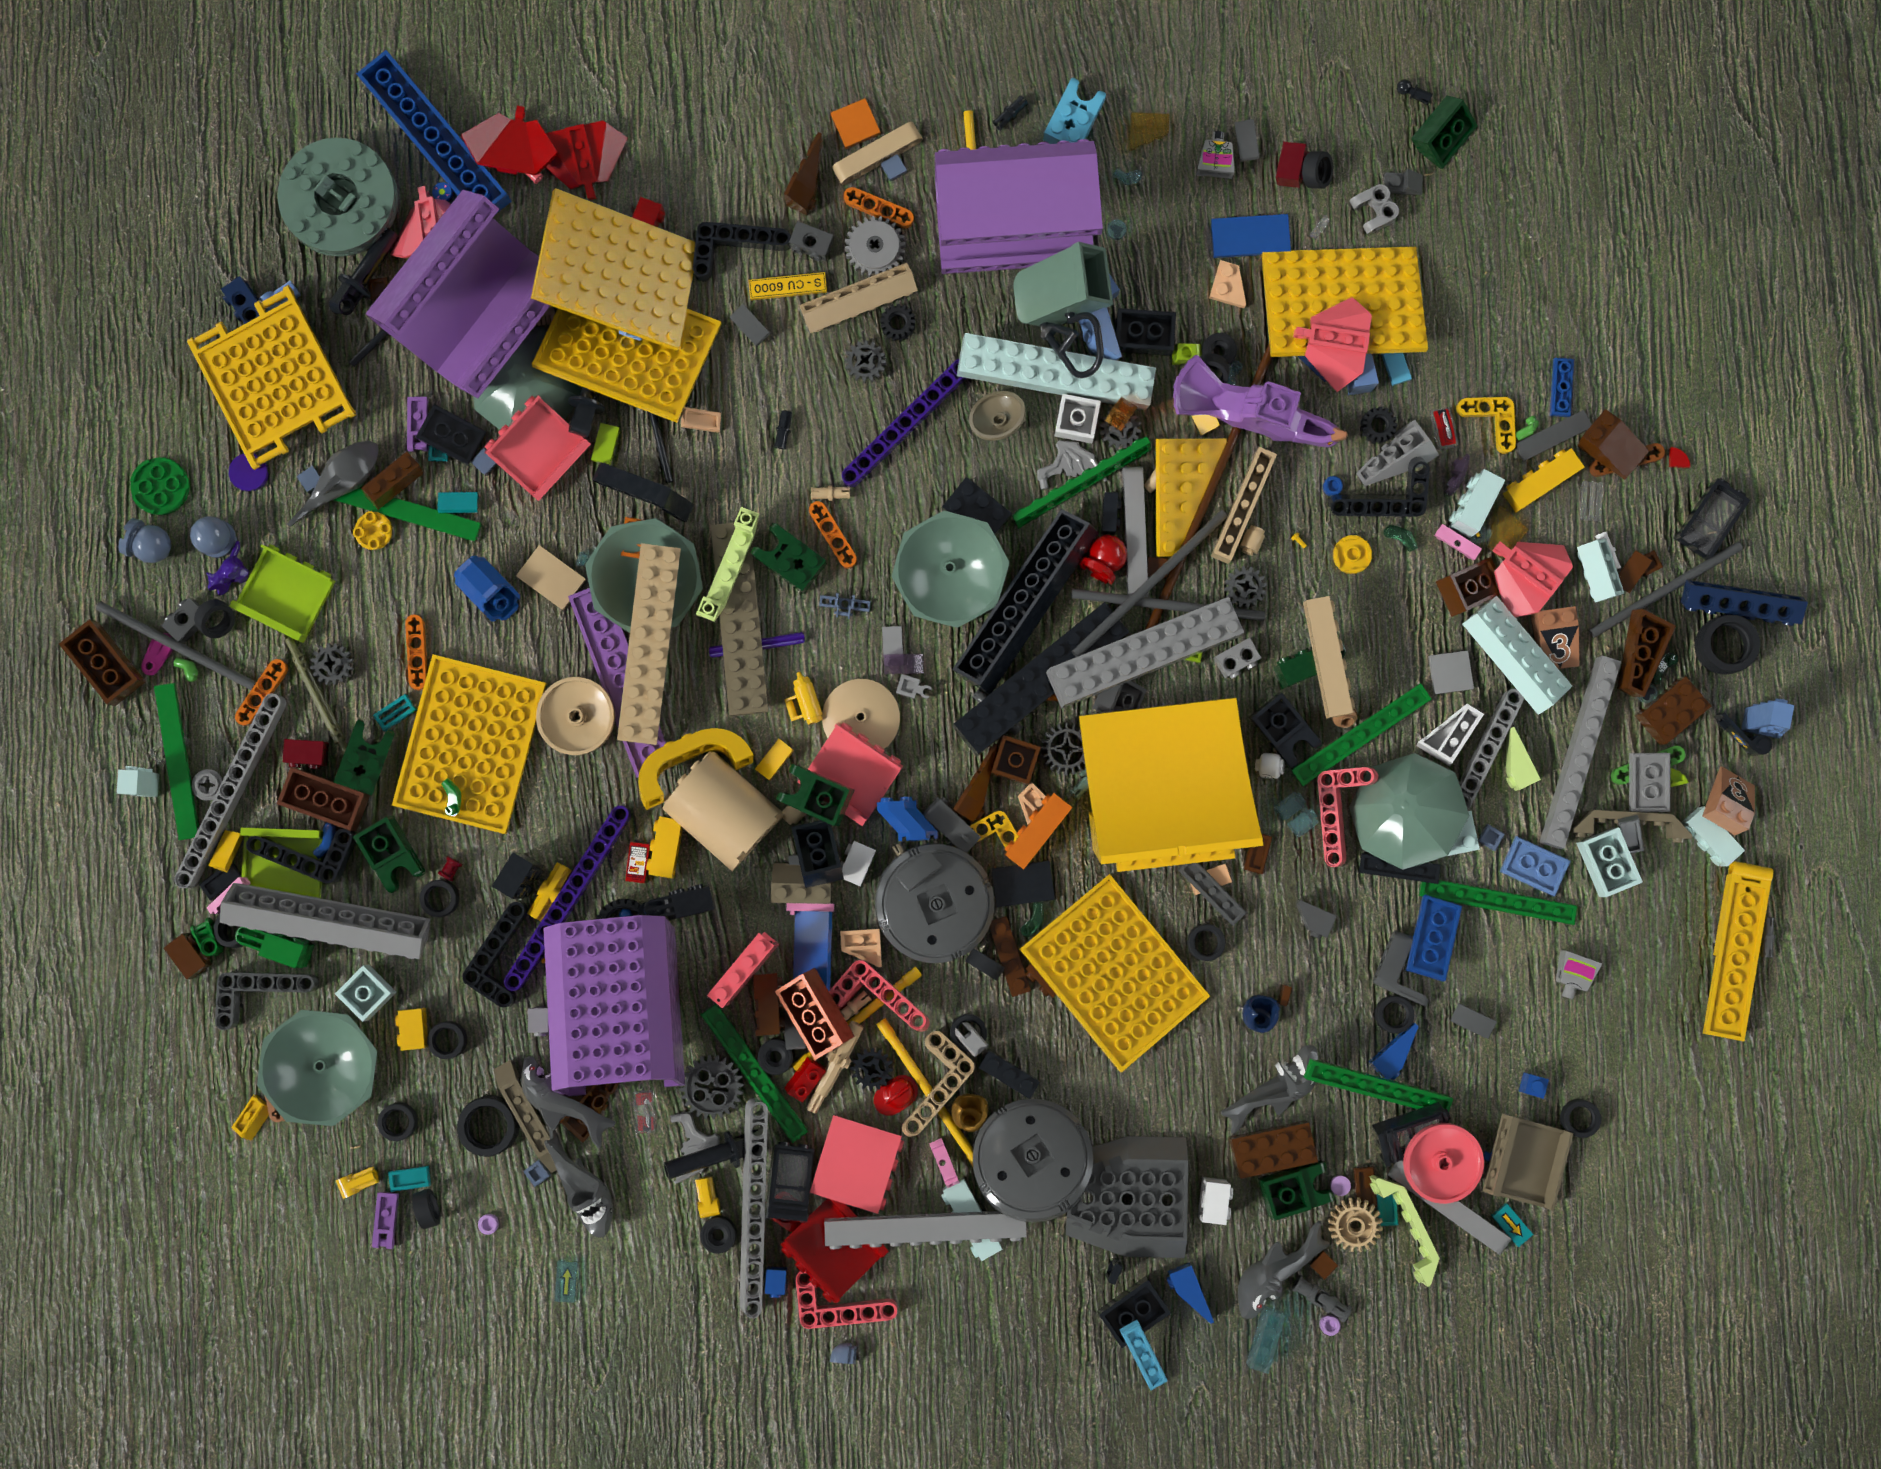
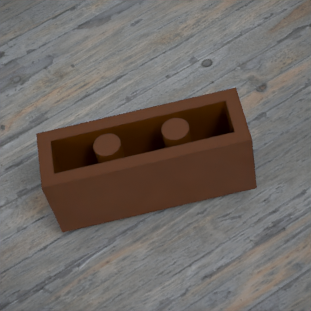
M405 452L361 489L370 502L379 510L420 477L423 471L408 452Z

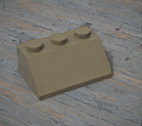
M773 863L771 903L831 904L832 882L805 888L800 865Z

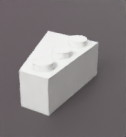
M1466 704L1430 734L1417 743V747L1446 765L1451 766L1484 714Z

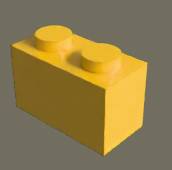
M426 1008L398 1011L395 1021L396 1026L399 1027L397 1044L401 1047V1051L427 1048L428 1027Z

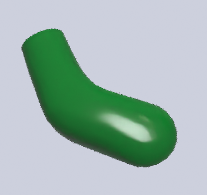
M447 778L441 784L448 796L445 813L448 816H456L460 812L462 795L460 789Z

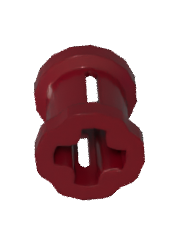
M447 856V862L442 870L438 871V874L453 882L454 875L463 864Z

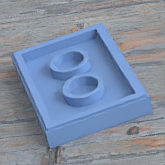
M1515 836L1500 872L1555 897L1570 864V860Z

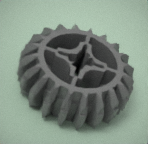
M1065 723V729H1062V725L1058 724V731L1051 727L1050 730L1053 734L1045 733L1049 740L1042 739L1041 741L1043 744H1046V747L1040 748L1041 751H1046L1045 754L1041 755V758L1048 757L1049 759L1044 764L1048 765L1051 762L1053 765L1050 767V770L1053 771L1057 767V774H1060L1063 769L1065 776L1068 775L1069 769H1071L1073 775L1076 774V767L1081 772L1083 768L1080 764L1085 765L1083 745L1075 746L1070 741V734H1072L1082 744L1081 730L1075 731L1076 724H1073L1072 729H1069V723ZM1064 734L1061 745L1051 746L1052 740L1056 736ZM1066 739L1068 747L1076 749L1068 752L1067 759L1065 751L1061 750V747H1064V744H1066ZM1051 752L1062 755L1063 765L1052 757ZM1082 752L1079 761L1069 765L1070 755Z

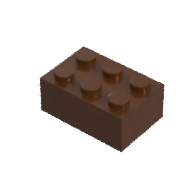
M1685 676L1678 678L1634 716L1659 745L1668 744L1712 706Z

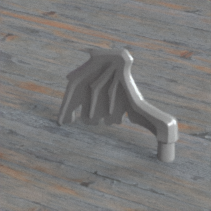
M1059 440L1056 444L1058 455L1053 464L1038 469L1037 479L1040 482L1041 490L1048 489L1047 479L1053 475L1061 474L1062 469L1067 476L1076 477L1077 474L1080 476L1086 469L1094 468L1098 465L1095 459L1096 455L1080 447L1079 442Z
M691 1112L671 1115V1123L681 1122L685 1128V1136L690 1138V1140L683 1143L681 1152L685 1153L684 1155L719 1144L720 1136L718 1134L706 1135L696 1128ZM706 1168L676 1177L674 1183H680L698 1173L702 1174Z

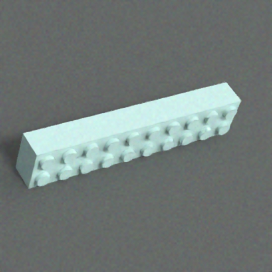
M965 333L962 340L957 376L1058 395H1072L1098 400L1102 403L1146 410L1151 403L1156 368L1103 358L1101 366L1092 376L1080 379L1074 377L1068 371L1062 360L1051 348ZM1065 352L1073 366L1080 372L1090 369L1096 360L1095 356Z

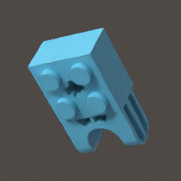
M1071 78L1044 132L1043 141L1049 144H1057L1059 141H1069V143L1086 139L1102 108L1106 93L1098 91L1093 99L1083 101L1077 96L1079 80Z

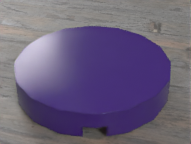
M245 454L238 455L229 466L228 474L230 481L242 491L259 490L268 480L267 463L261 464L260 468L254 470L250 466Z

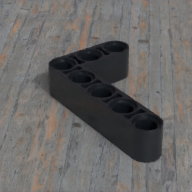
M702 222L698 225L696 231L693 261L694 274L702 282H706L711 278L715 245L786 251L790 249L789 241L791 235L788 230L783 228ZM705 230L711 231L708 236H702V232ZM723 232L730 233L727 238H722L721 234ZM743 233L749 234L746 240L740 239V236ZM762 235H767L768 239L766 241H760L759 237ZM780 237L788 238L785 243L778 242ZM702 249L709 250L706 255H701L700 251ZM702 267L707 268L706 273H704V274H699V273H698V270H699L700 268H702Z
M1414 457L1410 460L1406 495L1335 494L1329 498L1328 506L1336 516H1421L1426 512L1430 467L1421 457ZM1418 464H1423L1422 470L1415 471V467ZM1422 483L1420 489L1413 490L1415 484ZM1336 502H1343L1340 508H1334ZM1356 502H1362L1360 508H1353ZM1381 502L1379 508L1373 509L1374 503ZM1401 502L1399 508L1392 509L1394 503ZM1415 502H1420V506L1417 509H1412V505Z
M602 462L599 463L592 478L594 482L604 487L655 505L683 522H687L694 507L692 502L662 484Z
M347 829L338 830L334 835L324 861L261 836L250 837L246 842V848L249 852L321 882L333 884L337 883L343 875L356 844L353 838L356 833ZM345 833H348L350 837L347 843L342 841V836ZM257 840L261 842L259 850H256L254 846ZM277 847L279 855L275 858L272 852ZM337 851H340L342 857L337 862L334 855ZM293 855H296L298 859L295 865H292L290 861ZM311 862H314L316 868L311 873L308 867ZM330 869L334 872L331 880L326 875Z
M512 902L508 905L462 975L465 984L500 1007L512 1006L516 1002V994L514 991L508 990L504 984L489 975L488 972L527 916L528 907L523 902ZM516 905L522 908V913L519 916H516L513 912ZM506 921L511 925L509 932H505L502 928L503 923ZM494 938H497L500 942L497 949L491 945ZM483 954H485L489 959L486 965H483L480 962V958ZM471 971L477 973V980L475 982L469 978ZM487 982H491L494 986L491 993L485 989ZM504 993L510 996V1001L507 1004L502 1001Z

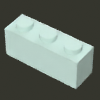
M1606 538L1577 547L1578 558L1582 562L1584 576L1590 586V595L1595 603L1625 594Z
M126 766L125 770H118L117 794L158 797L159 774L152 773L153 769Z
M1705 806L1698 807L1681 823L1698 841L1697 845L1711 855L1710 859L1714 864L1721 867L1729 866L1745 850L1727 830L1702 816Z

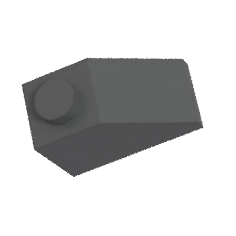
M1297 900L1296 906L1306 930L1311 931L1310 935L1321 940V937L1327 938L1336 915L1302 900Z

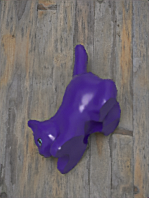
M239 541L235 542L230 557H227L222 562L216 573L206 572L209 582L208 590L217 589L219 596L229 590L232 582L243 583L249 577V570L244 567L242 561L237 557L240 550Z

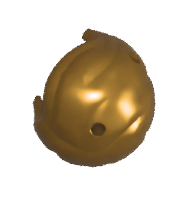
M962 1094L958 1096L953 1102L951 1110L954 1123L957 1127L968 1132L979 1130L986 1122L988 1116V1102L986 1099L975 1094Z

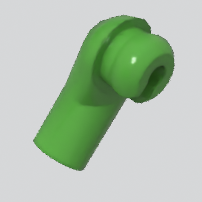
M1535 416L1527 418L1526 423L1528 426L1515 432L1518 441L1532 435L1537 429L1539 420L1537 421Z
M176 657L174 666L184 669L187 681H196L198 670L195 663Z

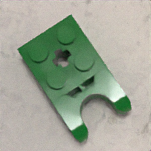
M245 927L238 928L235 935L236 941L240 945L259 951L258 955L292 968L307 967L315 946L309 943L310 940L306 938L289 937L284 934L268 933L267 931L256 929L250 930Z

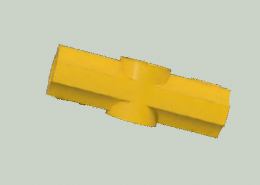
M557 862L547 880H544L538 889V896L527 914L542 921L573 870Z

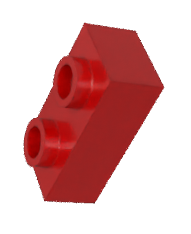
M807 1057L784 1087L787 1094L803 1103L826 1073L823 1065Z

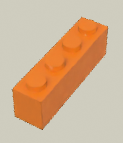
M1055 793L1051 796L1049 794L1045 796L1041 801V804H1043L1039 811L1035 809L1030 815L1029 819L1031 821L1027 827L1023 824L1016 833L1019 837L1015 842L1011 840L1004 848L1007 851L1004 855L1023 870L1073 808Z

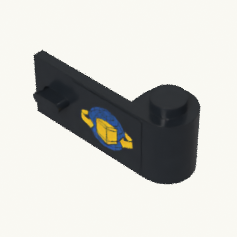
M1725 712L1714 716L1717 724L1724 731L1726 730L1749 755H1764L1771 751L1772 741L1769 737L1759 735L1748 738Z

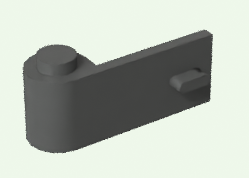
M937 797L922 815L958 849L967 853L981 837L949 808L951 804L944 797L941 799Z

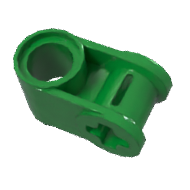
M210 917L197 926H191L190 930L202 954L218 956L223 952L224 946L220 945L215 938V923ZM212 942L215 944L213 952L209 950V945Z

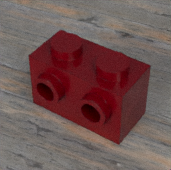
M1283 141L1276 172L1278 186L1300 188L1301 181H1303L1302 168L1304 159L1310 153L1307 151L1306 144Z
M284 739L282 762L288 763L289 767L301 768V764L308 765L309 769H320V766H327L329 743L324 741Z

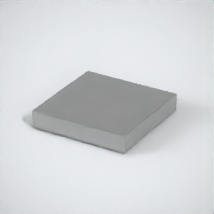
M1468 651L1428 656L1434 695L1474 689Z

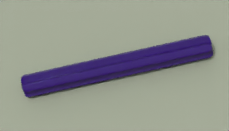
M803 632L763 638L762 647L764 650L801 644L805 642V636ZM723 646L710 647V657L723 656Z

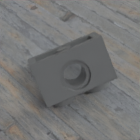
M797 221L789 245L792 251L802 255L805 253L810 255V258L815 261H826L834 242V236ZM809 240L816 241L814 246L806 245Z
M192 598L184 599L178 605L179 608L164 619L165 622L161 626L175 640L185 644L199 630L195 625L194 616L200 604ZM188 615L187 623L183 624V617ZM211 615L208 616L206 622L212 617Z

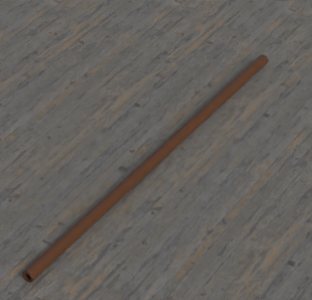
M1270 344L1266 348L1250 387L1254 384L1261 385L1273 359L1270 355ZM1232 427L1227 443L1182 546L1198 532L1242 428ZM1187 556L1170 571L1158 599L1169 600ZM1154 608L1145 630L1158 625L1164 609Z

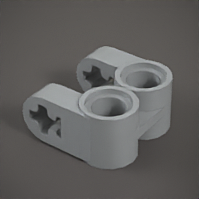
M1382 184L1376 185L1350 199L1354 210L1369 204L1376 212V218L1363 225L1367 235L1391 225L1399 214V208L1392 201L1388 187ZM1374 194H1380L1383 199H1376ZM1385 210L1389 211L1392 216H1391V217L1385 216V214H1384L1383 211H1385Z

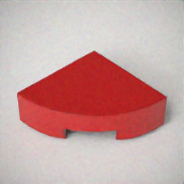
M1675 447L1669 448L1670 468H1690V461L1682 450Z

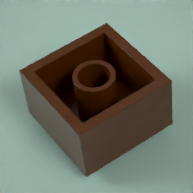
M1003 735L991 774L1029 785L1041 747Z

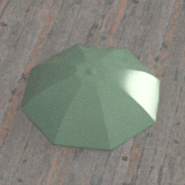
M533 327L480 397L477 399L473 396L475 410L499 430L505 424L507 426L510 425L513 421L511 417L518 410L522 412L526 407L524 403L531 396L539 395L564 420L574 409L568 403L569 397L580 396V385L532 367V362L547 332V329L544 327Z
M943 510L904 532L891 577L914 616L958 628L996 606L1010 562L987 522Z
M656 518L611 526L585 564L594 609L630 633L639 559L621 556V552L623 550L627 553L639 552L640 547L637 544L641 545V543L681 548L671 627L678 626L703 589L694 544Z
M1415 753L1370 767L1378 773L1377 782L1369 786H1360L1349 805L1361 848L1402 870L1448 856L1469 818L1468 809L1456 773ZM1369 771L1364 778L1366 782L1370 781L1372 776Z
M300 1010L263 1039L257 1086L286 1122L334 1126L371 1097L377 1049L348 1014Z

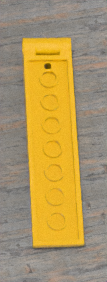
M1733 861L1729 865V875L1726 876L1713 952V955L1716 957L1703 1034L1745 1041L1773 869Z

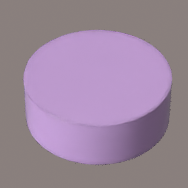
M1337 1175L1331 1179L1330 1189L1336 1195L1344 1196L1349 1193L1351 1183L1345 1176Z
M485 1214L478 1221L480 1232L486 1235L494 1233L499 1227V1220L493 1214Z
M1332 1314L1324 1315L1319 1323L1322 1332L1328 1336L1336 1335L1341 1326L1338 1318Z

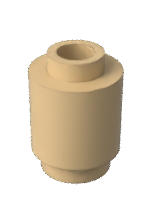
M1251 525L1246 530L1240 544L1242 552L1253 556V553L1258 554L1265 537V531Z
M789 805L782 811L785 814L782 818L790 825L792 823L797 825L806 815V813Z

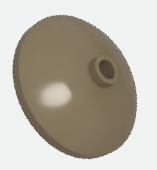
M996 391L985 395L976 402L970 412L969 424L972 431L979 438L988 441L1001 440L1011 436L1022 426L1025 420L1026 408L1024 402L1017 394L1009 391Z

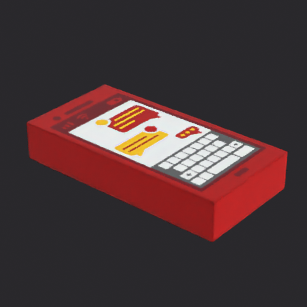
M630 842L625 881L646 883V866L649 859L650 844Z

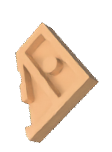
M1220 260L1209 299L1245 308L1246 300L1239 265Z
M1032 782L1018 795L1027 825L1031 821L1029 819L1030 815L1035 809L1038 811L1043 806L1041 801L1045 798V795Z
M880 929L840 931L842 952L877 967H882Z

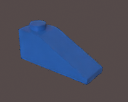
M1412 1023L1407 1031L1399 1033L1368 1061L1382 1078L1394 1080L1400 1075L1399 1071L1404 1066L1419 1027L1416 1023Z
M1190 1262L1167 1271L1169 1277L1166 1279L1170 1289L1174 1288L1176 1293L1210 1324L1214 1323Z

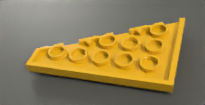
M1227 438L1156 439L1157 557L1173 556L1181 548L1227 443Z

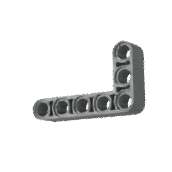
M222 973L217 979L215 1025L220 1030L233 1029L238 1025L241 991L312 992L319 987V979L313 974ZM228 976L232 978L231 986H228L226 984V978ZM248 976L252 979L250 987L245 982ZM267 977L272 980L270 987H267L265 984ZM286 978H289L292 982L290 988L285 986ZM306 978L310 979L311 986L309 989L306 988L304 985V981ZM227 996L231 998L230 1006H227L225 1003ZM225 1016L230 1018L229 1026L224 1023Z

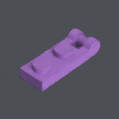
M407 397L408 452H415V450L429 451V445L423 442H415V437L428 415V397Z
M377 1192L372 1248H380V1246L386 1247V1249L394 1248L399 1193ZM381 1233L387 1234V1239L381 1238Z

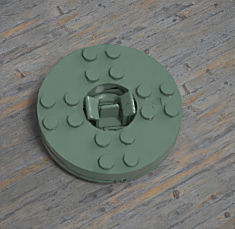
M327 138L305 146L288 162L279 181L278 205L285 224L300 242L318 253L342 257L355 255L369 249L382 236V233H385L384 231L392 226L398 208V190L390 169L371 148L352 139Z

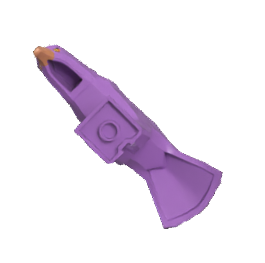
M1198 355L1193 356L1187 361L1174 383L1173 398L1177 415H1210L1233 427L1265 435L1273 441H1292L1294 443L1319 447H1332L1339 441L1346 440L1348 436L1346 431L1339 429L1330 421L1297 407L1301 392L1269 381L1263 386L1254 384L1251 387L1222 383Z

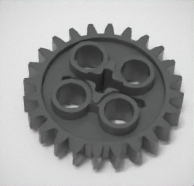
M711 1054L708 1055V1060L701 1056V1063L694 1060L693 1064L695 1067L688 1065L687 1068L690 1072H684L686 1077L685 1087L680 1088L679 1091H683L685 1094L681 1099L687 1098L688 1101L685 1103V1106L691 1104L690 1112L696 1109L697 1117L704 1113V1119H707L709 1114H711L713 1120H715L716 1114L723 1118V1111L729 1115L731 1113L729 1107L736 1109L737 1106L734 1102H741L737 1095L744 1093L742 1090H739V1087L744 1086V1083H740L738 1080L743 1076L736 1075L739 1068L732 1069L734 1062H731L729 1065L726 1064V1057L720 1061L719 1055L716 1056L715 1060H713ZM701 1070L709 1073L708 1080L700 1079L699 1073ZM720 1074L728 1076L729 1081L727 1084L719 1082L718 1077ZM695 1082L704 1085L714 1082L715 1087L728 1088L729 1092L720 1089H714L710 1092L709 1087L695 1086ZM697 1090L705 1092L704 1100L696 1098L695 1093ZM718 1093L722 1094L725 1098L722 1104L715 1101V1095Z

